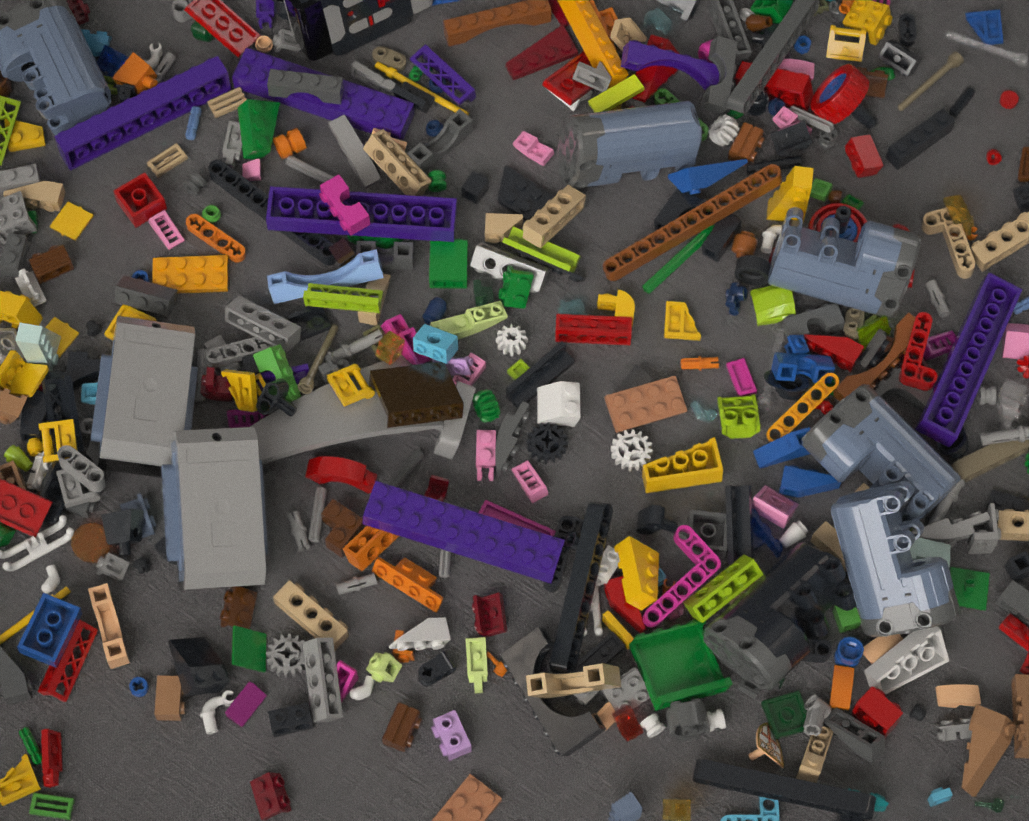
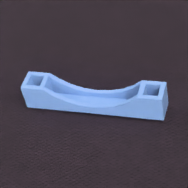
M377 249L359 253L345 266L325 274L299 275L284 271L267 275L268 288L274 304L303 298L304 290L307 291L308 283L348 287L384 278Z

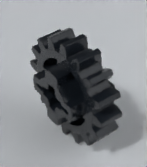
M547 422L545 427L540 423L539 429L533 427V433L529 432V439H526L527 451L532 452L531 458L537 456V462L544 460L545 464L548 463V460L555 463V458L561 460L562 454H566V447H568V441H566L567 434L562 435L563 428L557 430V424L550 427L549 422ZM547 438L549 442L548 448H546L545 444Z

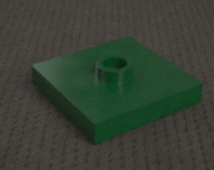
M799 690L761 702L774 740L804 732L807 710L804 708L805 704Z

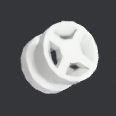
M716 709L712 713L707 711L710 732L714 731L715 728H726L721 709Z
M657 713L648 716L640 723L641 727L646 729L649 738L658 735L666 728L664 723L659 721Z

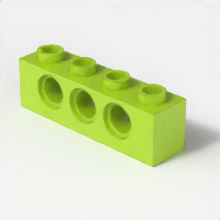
M743 555L684 601L683 604L694 619L703 623L764 574L754 559Z

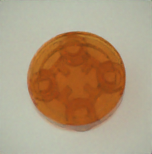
M87 523L80 526L74 532L71 539V546L75 555L79 559L90 563H97L100 556L104 557L111 548V545L107 544L104 527L97 523Z

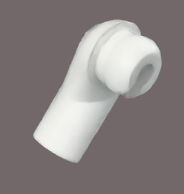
M55 565L46 567L49 577L41 586L42 591L46 594L53 592L60 584V577Z
M366 676L363 686L350 690V697L355 700L369 697L375 680L371 676Z

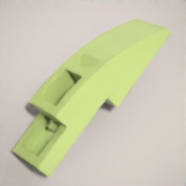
M497 301L467 309L465 314L431 322L430 326L458 336V339L492 327L505 320L508 315L502 302Z

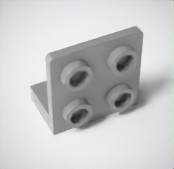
M21 191L0 199V241L3 245L7 242L8 233L28 235L37 231L36 224L28 215Z
M990 503L986 511L990 516V520L984 524L985 530L974 532L967 546L968 554H991L994 548L997 547V542L1001 539V529L997 528L999 512L998 509H995L994 503Z

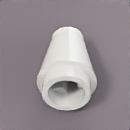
M798 520L790 525L779 541L785 548H788L805 538L808 530Z

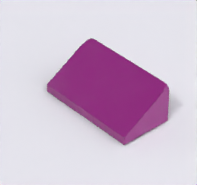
M249 681L225 711L226 717L240 727H243L267 695Z

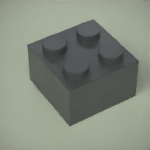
M690 510L688 526L695 531L719 558L725 559L727 551L726 514ZM698 546L692 547V551L695 554H702L701 548Z

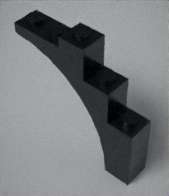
M83 350L69 351L66 372L61 370L48 371L46 380L71 375L73 390L75 391L82 387V384L98 380L101 358L90 359L88 352ZM48 384L49 391L55 396L57 393L56 384ZM36 390L32 397H27L23 406L19 430L22 441L39 438L42 442L39 424L47 423L48 416L44 393L40 390ZM56 402L52 405L53 411L58 407Z

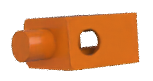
M134 52L112 77L118 85L129 84L135 86L136 94H140L142 91L148 88L151 89L158 84V81L155 80L157 74L150 65Z

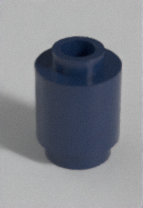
M438 297L431 300L422 315L424 322L430 326L431 322L442 320L447 310V303Z

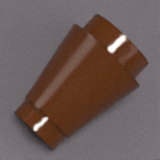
M751 14L746 19V27L752 32L772 25V18L770 16Z

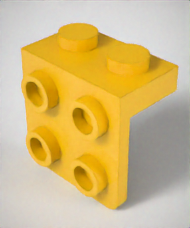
M856 0L851 6L850 12L845 16L843 25L857 30L867 29L866 32H868L870 44L877 46L879 40L884 37L886 28L891 25L893 17L887 4L871 0Z
M10 350L0 366V390L4 391L6 388L11 390V395L32 397L48 373L49 368L47 365L26 363L17 351Z

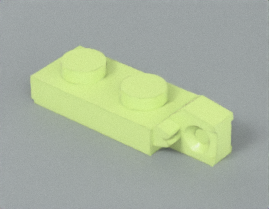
M486 637L466 638L469 683H474L475 694L483 693L482 682H487L488 677Z

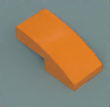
M834 665L829 701L831 708L850 709L854 668Z

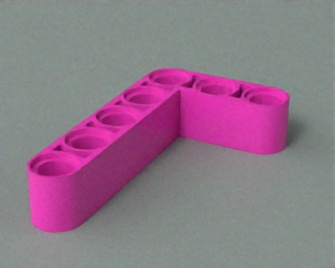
M687 525L678 527L673 538L678 547L696 566L646 610L643 615V622L647 627L654 628L658 626L720 568L721 562L719 557ZM679 532L687 533L688 539L682 540L679 537ZM698 546L701 548L702 554H695L692 551V547ZM706 562H714L715 569H709L706 566ZM698 574L701 577V581L694 582L691 575ZM684 587L687 592L686 595L678 594L677 588ZM669 600L672 603V608H665L662 605V601ZM648 614H656L658 620L656 622L650 621Z

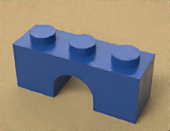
M775 352L771 369L776 380L795 381V376L801 374L810 377L813 383H817L825 374L834 373L835 366L830 356ZM826 377L825 383L831 384L833 377Z

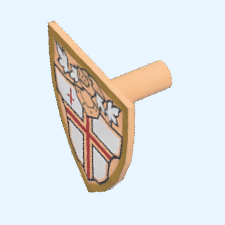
M768 722L762 723L756 732V747L758 749L749 753V758L754 761L766 754L783 768L784 762L778 740H774Z

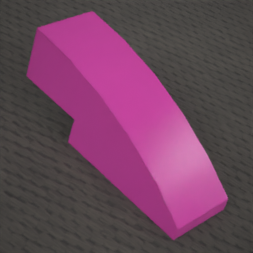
M401 314L386 320L381 325L382 330L393 346L412 365L425 364L432 360L430 357L414 352L413 337L417 332L414 327H408Z

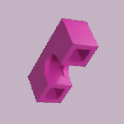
M339 174L320 185L321 193H319L321 200L324 203H328L330 212L334 217L337 216L339 218V223L344 231L347 230L350 235H353L370 225L369 214L360 202L352 206L342 204L344 200L350 197L349 187Z

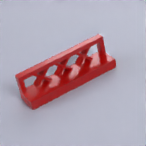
M556 314L555 342L611 345L631 344L632 317Z
M79 620L57 668L49 665L37 692L42 695H51L62 702H67L98 629ZM83 628L90 631L88 639L84 641L81 637ZM79 646L81 654L79 658L75 659L73 650L74 647ZM71 664L73 673L67 677L65 668ZM61 682L65 686L63 695L55 692L58 684Z

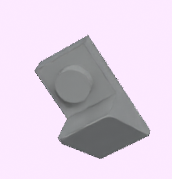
M579 61L572 79L601 92L607 90L612 79L602 62H599L597 68H593Z

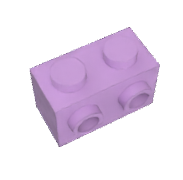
M456 710L433 719L431 730L434 737H439L441 741L439 748L443 756L447 755L449 761L472 752L470 741Z

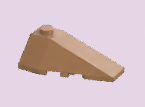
M975 705L969 724V730L972 731L971 743L967 742L969 761L965 762L962 788L972 797L977 795L1010 745L1016 724L1007 716L980 705Z

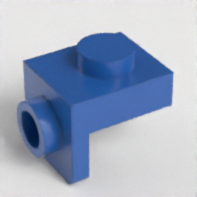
M789 335L787 337L789 343L784 346L787 353L807 354L809 352L803 335Z

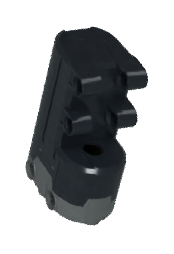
M797 543L705 628L703 637L705 644L722 663L740 675L744 680L752 682L759 689L771 690L810 654V643L804 633L805 630L817 637L824 636L830 630L824 613L833 604L845 611L852 610L857 606L852 588L849 584L842 581L846 574L840 559L808 543Z

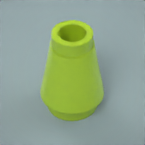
M12 445L4 453L7 462L14 460L18 468L25 472L29 471L33 466L31 460L19 446Z

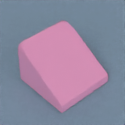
M260 159L242 164V176L248 181H261Z

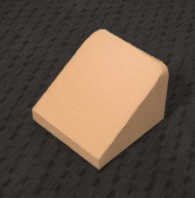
M607 702L597 712L606 730L618 719L610 702Z

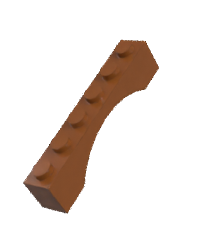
M526 0L443 20L444 35L448 47L466 43L473 37L500 26L512 24L536 26L551 22V7L548 0Z
M908 312L896 325L893 346L882 362L866 372L847 376L834 390L833 397L840 402L862 384H869L875 389V384L879 380L885 379L889 374L888 371L891 368L895 369L901 362L900 358L905 354L915 317ZM922 323L919 329H923L924 325ZM914 338V340L918 343L921 341L918 338Z

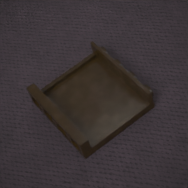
M434 362L370 370L369 387L376 390L387 415V428L463 418L464 402L445 363Z

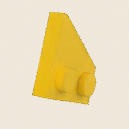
M7 118L4 119L5 128H6V127L10 126V122L8 121ZM15 121L8 144L9 152L46 146L42 126Z
M666 301L664 338L700 341L701 334L696 329L695 322L689 314L686 303Z
M228 369L221 371L222 376H226L231 385L228 389L234 397L238 409L250 412L257 411L256 404L258 400L255 373Z
M27 754L21 757L22 761L15 768L12 767L6 773V776L0 779V803L2 806L41 789Z

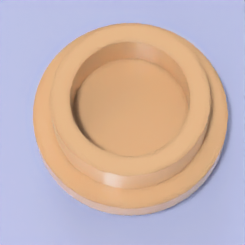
M260 36L255 42V47L257 51L267 53L272 50L273 41L268 36Z

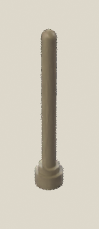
M953 52L948 57L947 63L898 105V110L903 111L951 68L959 67L964 62L963 57L958 52Z
M337 325L331 326L307 376L300 380L297 386L300 392L304 394L312 392L315 386L314 378L319 370L318 366L321 365L338 331Z

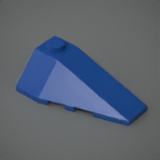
M743 159L689 167L668 174V179L682 193L690 192V195L699 194L701 189L709 187L748 163V160Z

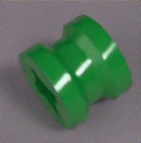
M436 170L428 173V177L432 181L428 186L430 191L442 192L446 190L445 172Z

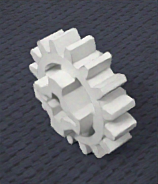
M633 429L631 434H628L626 430L623 436L617 434V439H613V446H611V452H613L611 458L616 459L615 465L621 463L622 470L628 467V470L631 471L632 467H635L638 471L640 465L643 467L646 461L650 462L651 456L649 455H652L653 449H650L652 443L647 442L648 436L641 437L642 432L640 431L638 434H635Z

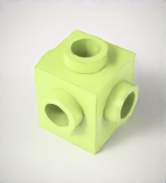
M375 653L371 657L366 670L372 674L371 678L377 682H394L402 664L390 653Z

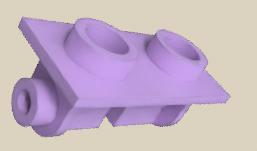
M469 356L457 359L451 358L445 365L451 376L471 375L469 367L473 365V359ZM432 359V363H434V362H440V361H436L435 359Z

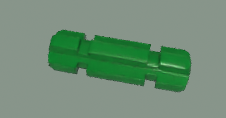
M24 727L19 730V735L33 763L39 765L42 763V754L30 729Z

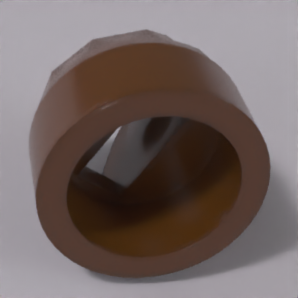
M831 191L828 195L830 203H840L842 191Z

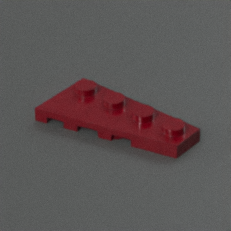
M562 24L506 62L505 67L514 81L578 56V51Z

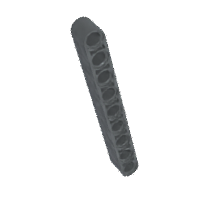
M796 0L729 96L727 101L728 109L743 114L749 111L818 10L819 0Z

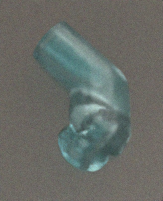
M697 400L690 404L698 420L706 422L715 420L717 416L715 410H703Z

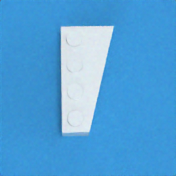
M936 626L910 633L865 669L869 687L879 688L887 694L949 662L941 629Z

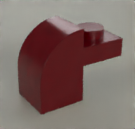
M207 367L206 374H203L201 377L200 394L210 400L233 401V396L228 389L231 385L227 377L217 376L215 367Z

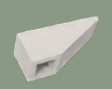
M446 617L427 618L395 640L389 646V649L404 651L409 648H415V650H423L425 648L438 650L443 648L451 640Z

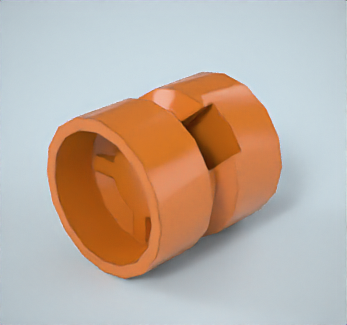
M298 128L287 131L286 136L281 134L273 138L275 148L283 160L288 158V156H292L293 152L299 153L306 150L305 141Z

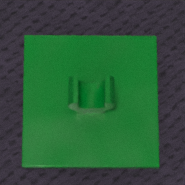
M950 567V574L959 607L986 611L990 573Z
M234 625L232 665L263 673L266 672V634Z

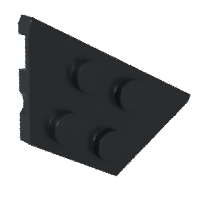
M505 165L498 204L514 214H522L524 221L530 220L537 210H541L547 201L552 200L555 196Z

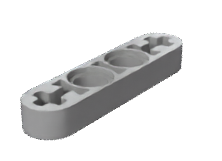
M252 337L209 349L206 352L204 361L208 367L217 368L242 361V357L256 354L272 347V345L269 344L267 346L263 344V340ZM244 346H252L254 350L248 352L244 349ZM232 350L236 353V356H228L226 352Z

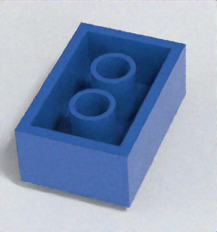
M43 593L17 646L19 653L57 668L82 616L81 608Z

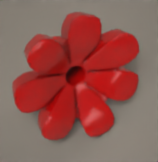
M1025 355L1023 359L1017 360V364L1020 365L1017 367L1018 372L1024 371L1023 377L1028 379L1029 355Z

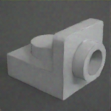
M280 29L273 38L275 52L279 53L282 48L299 52L301 49V34L296 37L293 31V37L292 31Z
M108 552L98 559L96 574L100 575L103 573L118 581H122L130 562Z

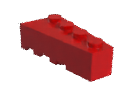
M741 62L734 78L736 86L753 62ZM777 69L764 87L769 94L770 101L774 98H779L786 103L785 106L788 108L796 106L808 112L813 97L810 75L792 72L787 69Z

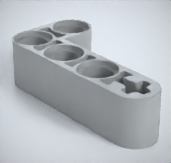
M459 381L456 382V388L464 402L463 418L444 421L433 451L434 454L451 460L459 446L476 389L474 386Z

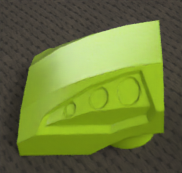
M773 285L750 291L756 313L757 326L774 324L784 320L788 315H796L792 291Z
M755 394L742 397H717L723 435L731 439L750 438L760 432L759 412Z

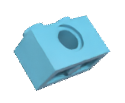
M424 324L413 337L414 352L447 364L458 351V336Z

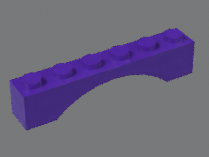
M637 40L629 41L623 47L621 67L640 71L651 66L673 67L690 75L704 90L712 85H717L719 82L717 66L705 59L691 58L690 55H681L672 50L659 49L655 45L641 44Z

